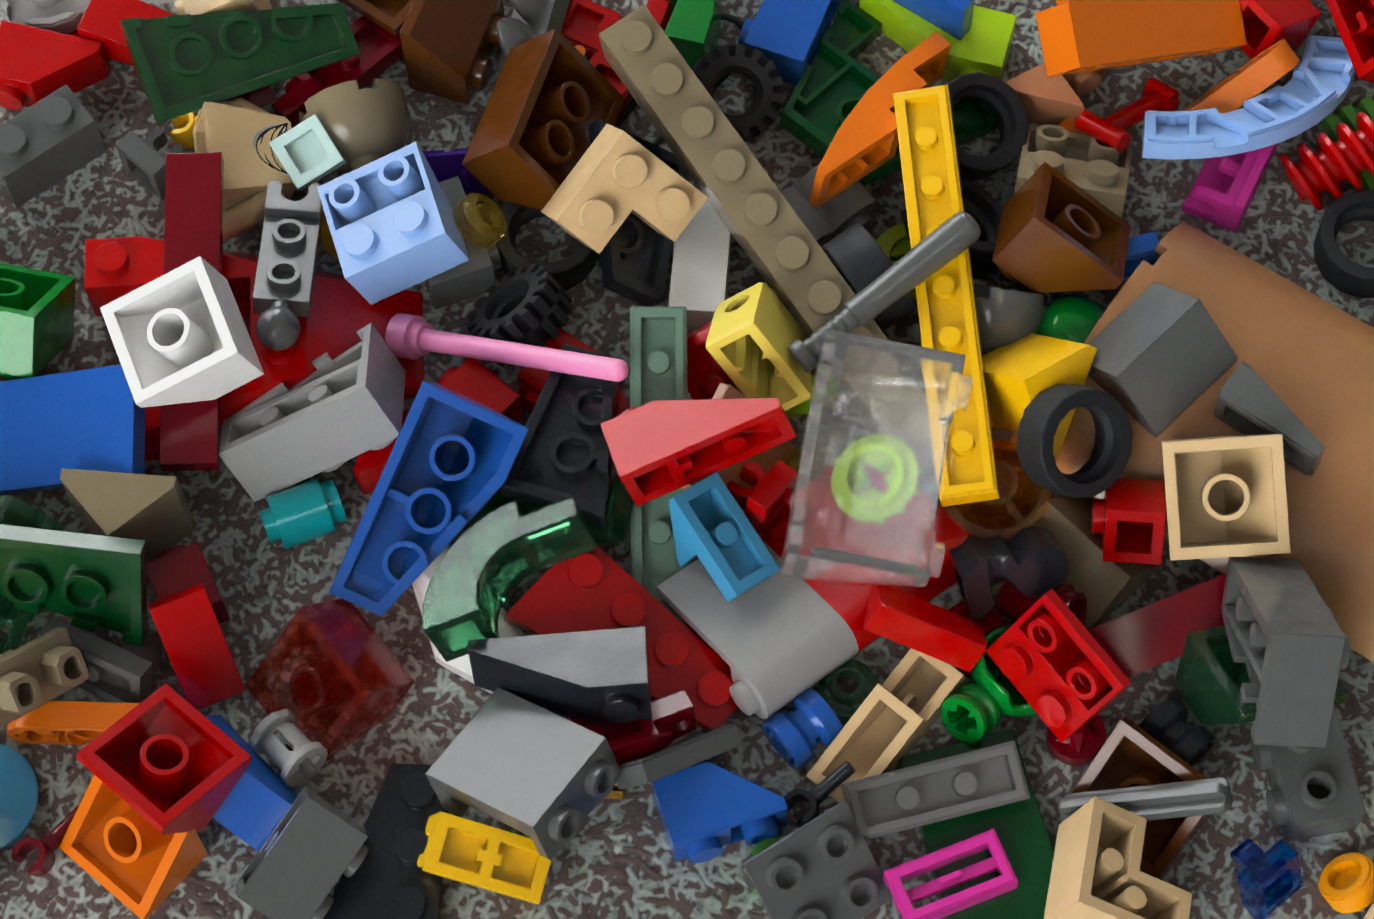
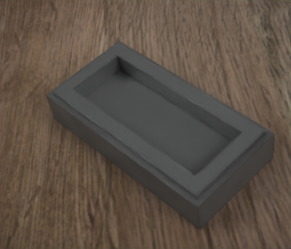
M731 723L706 729L673 742L664 748L661 747L657 751L620 764V775L616 779L618 789L621 790L651 783L743 745L737 725L732 726Z

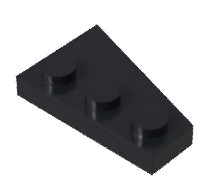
M598 118L589 125L590 145L606 124H612ZM625 131L687 180L688 173L674 153ZM630 213L600 253L603 288L646 307L655 306L661 302L674 241L657 233L633 213Z
M565 343L561 349L614 358ZM551 371L526 424V427L530 428L507 481L500 488L501 495L607 527L612 456L600 424L616 416L618 382Z
M392 763L364 825L368 838L363 843L369 847L367 855L351 877L342 874L333 894V903L323 919H440L443 877L422 871L423 868L417 866L418 857L424 853L429 836L425 834V829L429 816L440 811L449 814V811L442 807L425 774L432 765Z

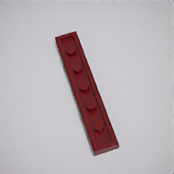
M222 152L166 153L163 275L199 256L222 275L224 159ZM220 397L215 400L161 406L159 465L162 472L219 470Z

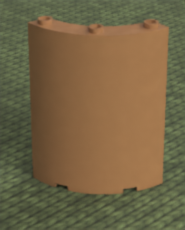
M1182 221L1157 244L1155 251L1161 254V257L1156 263L1151 265L1144 260L1140 263L1112 300L1083 344H1089L1154 282L1200 299L1238 357V360L1157 438L1127 412L1133 431L1132 451L1125 470L1119 478L1164 481L1161 440L1243 435L1215 417L1214 410L1218 392L1238 365L1244 361L1325 447L1319 467L1312 476H1307L1284 461L1291 553L1280 554L1281 558L1300 561L1311 581L1317 584L1318 592L1326 606L1332 609L1334 619L1340 629L1348 635L1350 649L1374 663V328ZM1088 375L1084 386L1106 392ZM1076 407L1059 457L1054 456L1057 468L1065 474H1072L1078 471L1089 459L1095 445L1096 428L1091 413L1084 407ZM1104 491L1093 497L1104 499ZM1167 514L1164 539L1168 540ZM1272 554L1236 557L1265 558ZM1229 557L1200 559L1223 574L1227 573Z

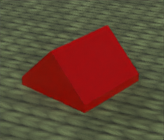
M165 683L77 752V760L162 834L189 832L193 829L203 831L251 763V755Z

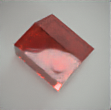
M340 598L302 606L245 685L268 715L282 709L290 710L296 716V726L311 742H320L327 749L328 756L326 761H328L389 717L415 683V680L355 605Z

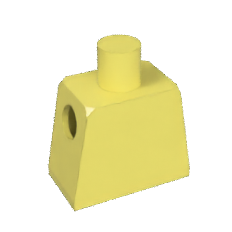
M759 282L722 301L716 307L706 340V349L743 395L747 398H778L784 411L813 397L811 372H805L787 349L792 341L796 339L804 341L807 337L797 321L779 300L775 290L770 288L768 284Z

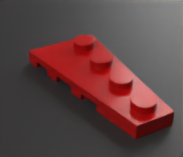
M584 533L504 615V621L520 630L524 628L535 635L645 626L650 662L651 698L654 701L685 690L694 706L696 725L704 730L722 726L738 709L729 691L730 686L733 685L730 666Z

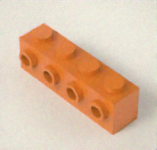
M1056 0L1055 7L1035 13L1047 77L1206 56L1247 45L1239 0Z

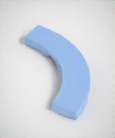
M1307 36L1303 58L1293 71L1291 80L1283 87L1280 85L1275 86L1261 95L1244 101L1243 108L1222 114L1216 108L1193 111H1145L1142 158L1178 160L1230 156L1278 144L1317 125L1344 100L1356 74L1342 38Z

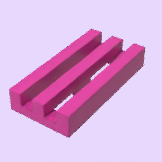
M994 829L883 871V880L893 895V903L896 909H899L902 919H940L1017 889L1019 883ZM987 849L991 853L992 857L909 890L905 891L902 884L905 881ZM995 871H999L1001 875L913 909L912 904Z

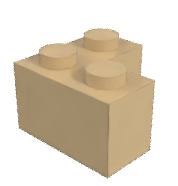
M606 124L541 212L583 245L600 254L630 213H633L657 233L675 242L708 197L625 131Z
M1094 796L1058 826L1044 919H1189L1192 893L1141 872L1140 866L1147 819Z

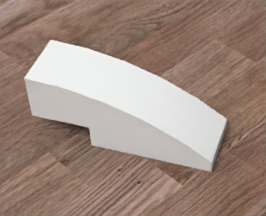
M707 200L674 242L668 307H687V331H694L711 322L716 307L727 299L732 234Z

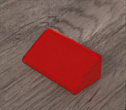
M875 580L872 584L863 629L967 672H971L986 652L987 641L980 623H973L968 618Z

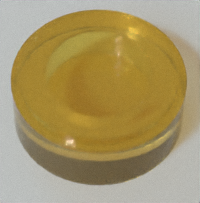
M469 193L453 209V217L458 229L465 238L477 247L489 249L507 233V223L502 211L490 198L483 194Z

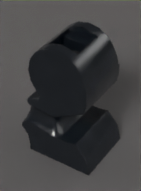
M1039 526L1026 527L1018 531L1010 542H1005L1000 534H995L993 537L986 539L968 536L961 545L949 550L961 599L973 623L986 616L995 604L990 591L994 579L1003 576L1030 599L1040 597L1050 589L1055 590L1065 580L1068 573V560L1064 552L1059 548L1053 533Z

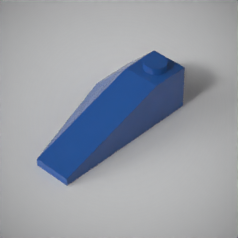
M423 381L329 593L382 617L507 481L530 428L433 381Z

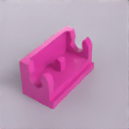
M1278 144L1230 156L1206 158L1188 197H1186L1182 205L1181 211L1237 233Z

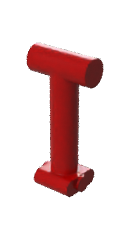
M1151 77L1142 92L1143 97L1105 118L1087 109L1083 110L1076 119L1075 127L1083 133L1096 138L1101 143L1115 148L1118 152H1123L1131 140V134L1126 130L1144 121L1145 111H1176L1180 104L1178 101L1179 91Z

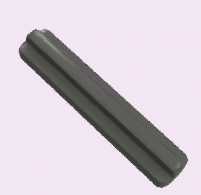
M1220 777L1069 793L1059 800L1058 810L1062 823L1096 796L1142 816L1147 821L1225 813L1232 807L1233 797L1228 780Z

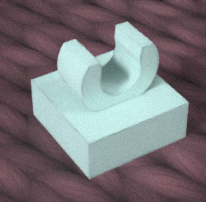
M316 114L269 142L294 185L300 191L347 163Z

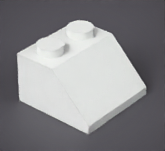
M201 256L100 307L135 404L140 408L215 400L264 375L228 280Z

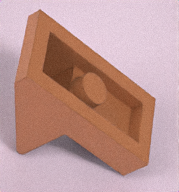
M1042 63L1005 83L1015 90L1025 105L1028 121L1042 125L1052 124L1059 126L1067 118L1076 120L1078 115L1085 110L1079 97L1087 95L1100 84L1103 79L1104 70L1047 77L1045 63Z

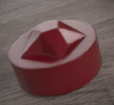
M1098 714L1061 743L1047 726L1045 734L1046 745L1050 753L1060 762L1073 766L1084 765L1093 761L1102 748L1106 737V729L1102 718Z

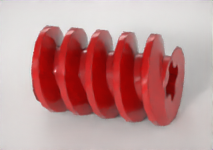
M1362 111L1356 114L1357 132H1354L1343 122L1336 125L1337 142L1332 141L1323 132L1317 134L1318 152L1316 153L1304 143L1298 144L1296 147L1297 163H1294L1284 153L1278 155L1279 161L1301 203L1308 201L1314 208L1320 211L1324 209L1323 191L1327 190L1333 197L1338 199L1343 196V181L1347 180L1359 191L1363 189L1362 171L1367 170L1374 176V121Z

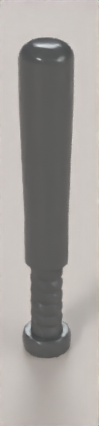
M964 211L955 213L873 282L843 305L844 309L841 313L835 315L826 325L821 326L817 332L812 333L804 341L800 339L792 341L787 347L791 356L805 372L812 371L818 365L816 360L818 356L824 354L833 344L838 343L841 338H844L849 332L853 331L855 327L863 328L885 309L975 243L981 234L978 223L969 213Z

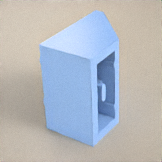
M416 142L317 187L344 278L371 305L470 260L456 216L424 153Z

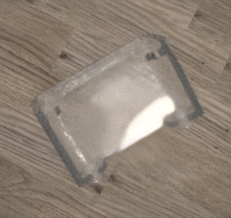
M827 329L812 384L779 575L805 580L925 587L930 577L939 578L944 559L945 543L935 541L936 529H933L950 423L956 409L966 411L971 392L972 376L963 375L966 355Z

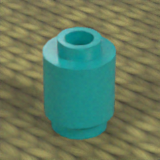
M317 478L268 495L266 499L269 507L259 511L270 543L281 539L285 550L336 531L335 525L347 521L333 479L319 483Z

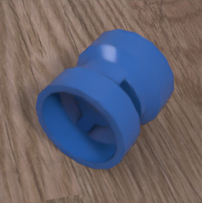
M811 688L793 699V711L788 710L785 713L776 712L762 722L763 732L770 744L787 764L795 770L812 759V753L817 748V743L830 745L843 728L829 704Z

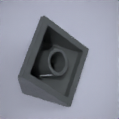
M1154 282L1088 344L1098 348L1088 375L1103 390L1114 396L1123 408L1155 438L1238 360V357L1200 299Z

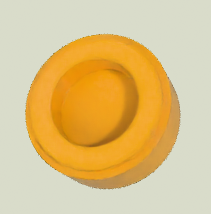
M1360 852L1342 854L1331 860L1321 872L1318 888L1332 909L1339 913H1355L1374 902V863L1367 855Z

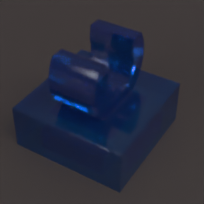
M1247 838L1230 853L1231 858L1239 864L1233 871L1237 874L1242 906L1255 919H1265L1303 886L1298 853L1281 839L1264 853L1255 842Z

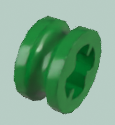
M974 683L963 684L942 703L940 710L946 729L955 738L966 743H975L981 740L987 734V731H991L999 723L1001 716L996 699L986 688Z

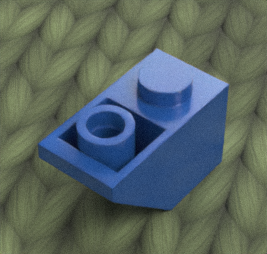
M709 761L680 770L652 782L653 798L675 861L688 857L690 863L705 862L722 854V846L744 839L747 845H757L763 840L776 838L780 834L779 828L787 826L788 807L784 797Z

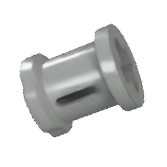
M282 709L272 712L256 726L249 742L255 752L259 754L265 753L279 767L281 779L286 785L297 787L311 779L326 762L328 752L320 742H311L296 726V716L290 710ZM285 745H289L292 750H288Z

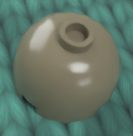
M374 78L376 88L359 89L357 80L347 81L318 92L309 97L304 103L307 113L304 114L299 111L300 123L316 114L347 162L337 168V171L349 173L405 146L410 125L409 113L403 89L397 82Z

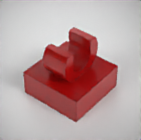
M778 460L767 474L759 464L746 461L742 466L740 478L744 482L749 483L752 488H743L731 480L726 485L740 508L744 509L745 516L759 537L764 534L788 504L798 471L781 460Z

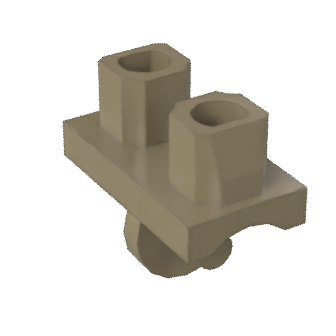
M56 627L15 650H7L0 654V728L78 686L89 678V672L82 653L77 647H73L67 628Z

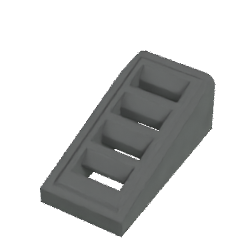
M1242 361L1218 392L1214 410L1215 417L1243 435L1282 434L1284 461L1307 476H1312L1319 467L1325 447L1248 364Z

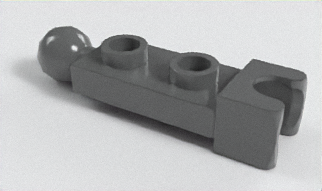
M273 180L268 183L264 207L265 216L252 299L253 313L261 314L255 327L257 337L266 348L275 351L288 349L296 343L301 332L297 316L310 317L318 247L321 239L324 214L317 189L321 185L318 183L311 184L307 196L299 201H291L284 198L281 182Z

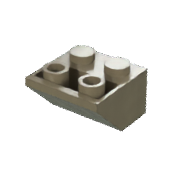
M1046 124L1039 127L1029 125L1027 142L1022 147L1014 194L1046 162L1122 219L1134 142H1130L1123 152H1118L1115 148L1101 143L1094 137L1068 132L1065 128L1058 125Z

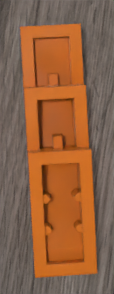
M937 31L901 57L874 83L839 127L816 171L809 202L816 209L895 157L899 141L893 93L928 88L942 78L951 44Z

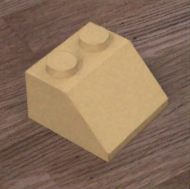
M1282 434L1161 440L1170 561L1291 553Z

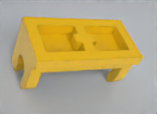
M442 811L429 816L425 829V834L429 836L424 853L419 855L417 866L423 868L422 871L536 905L540 904L551 860L539 854L531 838Z

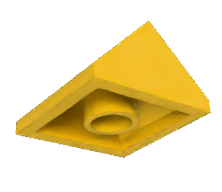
M1031 333L1012 344L996 348L982 356L992 439L1017 446V429L1026 407L1040 392L1056 384H1078L1084 386L1098 348L1088 344ZM1076 408L1070 410L1058 425L1053 442V455L1059 457Z

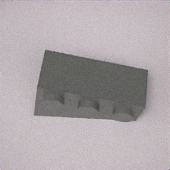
M1229 557L1221 613L1233 662L1246 664L1250 683H1242L1240 688L1243 703H1254L1257 708L1255 722L1250 730L1253 744L1326 748L1339 671L1346 670L1350 659L1348 635L1340 629L1334 619L1332 609L1326 606L1318 592L1317 584L1311 581L1299 560Z

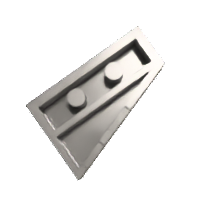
M372 322L357 331L362 341L333 360L327 352L312 361L317 371L290 389H287L284 383L281 382L223 421L218 455L254 502L268 495L296 486L298 482L320 472H332L341 467L347 460L364 452L383 449L399 436L402 429L406 371Z

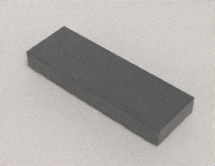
M1015 740L841 784L844 800L847 802L865 840L1030 799Z

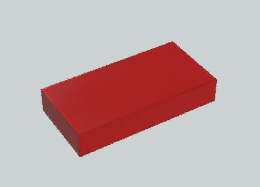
M203 583L147 604L185 698L193 707L200 710L246 691Z

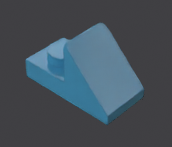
M717 472L669 500L675 549L680 567L698 557L728 603L780 570V567Z

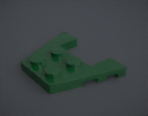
M843 0L831 27L826 30L820 41L817 53L811 64L807 65L782 111L780 121L781 127L821 157H824L837 130L866 91L880 79L857 62L855 58L880 35L882 24L850 0ZM964 97L952 103L955 139L958 146L978 139L998 128L996 118L990 109L980 101ZM899 143L895 157L859 180L863 186L902 170Z

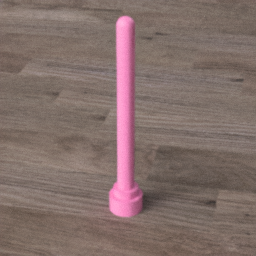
M398 313L391 318L386 329L385 342L393 354L399 358L416 360L421 356L428 355L430 352H437L614 382L623 381L629 373L627 363L621 359L434 330L433 326L427 323L423 317Z

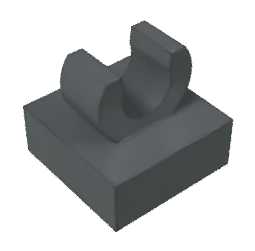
M160 127L149 132L145 141H143L130 131L116 144L124 170L163 200L165 198L166 153L158 151L168 142L165 132ZM178 143L167 153L186 152L184 146Z

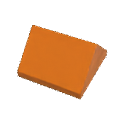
M96 775L93 776L59 846L64 853L140 919H147L208 854L195 829L189 832L162 834Z

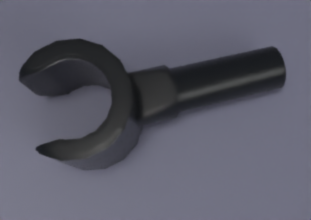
M847 760L809 791L794 789L786 794L784 799L788 810L799 801H806L811 804L810 811L796 822V827L800 828L820 815L818 805L856 772Z

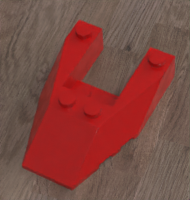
M143 236L85 239L84 289L96 317L103 316L100 307L163 275L164 240ZM223 250L222 275L228 280L264 375L220 397V436L222 423L225 419L281 382L284 383L287 389H290L317 371L312 361L326 352L333 360L362 341L357 331L372 322L385 341L387 326L394 315L404 313L423 317L422 293L405 289L371 305L344 278V275L316 269L310 317L297 316L301 332L296 343L288 349L275 351L266 348L259 341L255 327L261 314L253 313L252 298L259 256ZM424 356L416 360L396 357L406 371L404 401L416 397L422 382L425 381ZM161 406L146 407L145 461L159 460Z

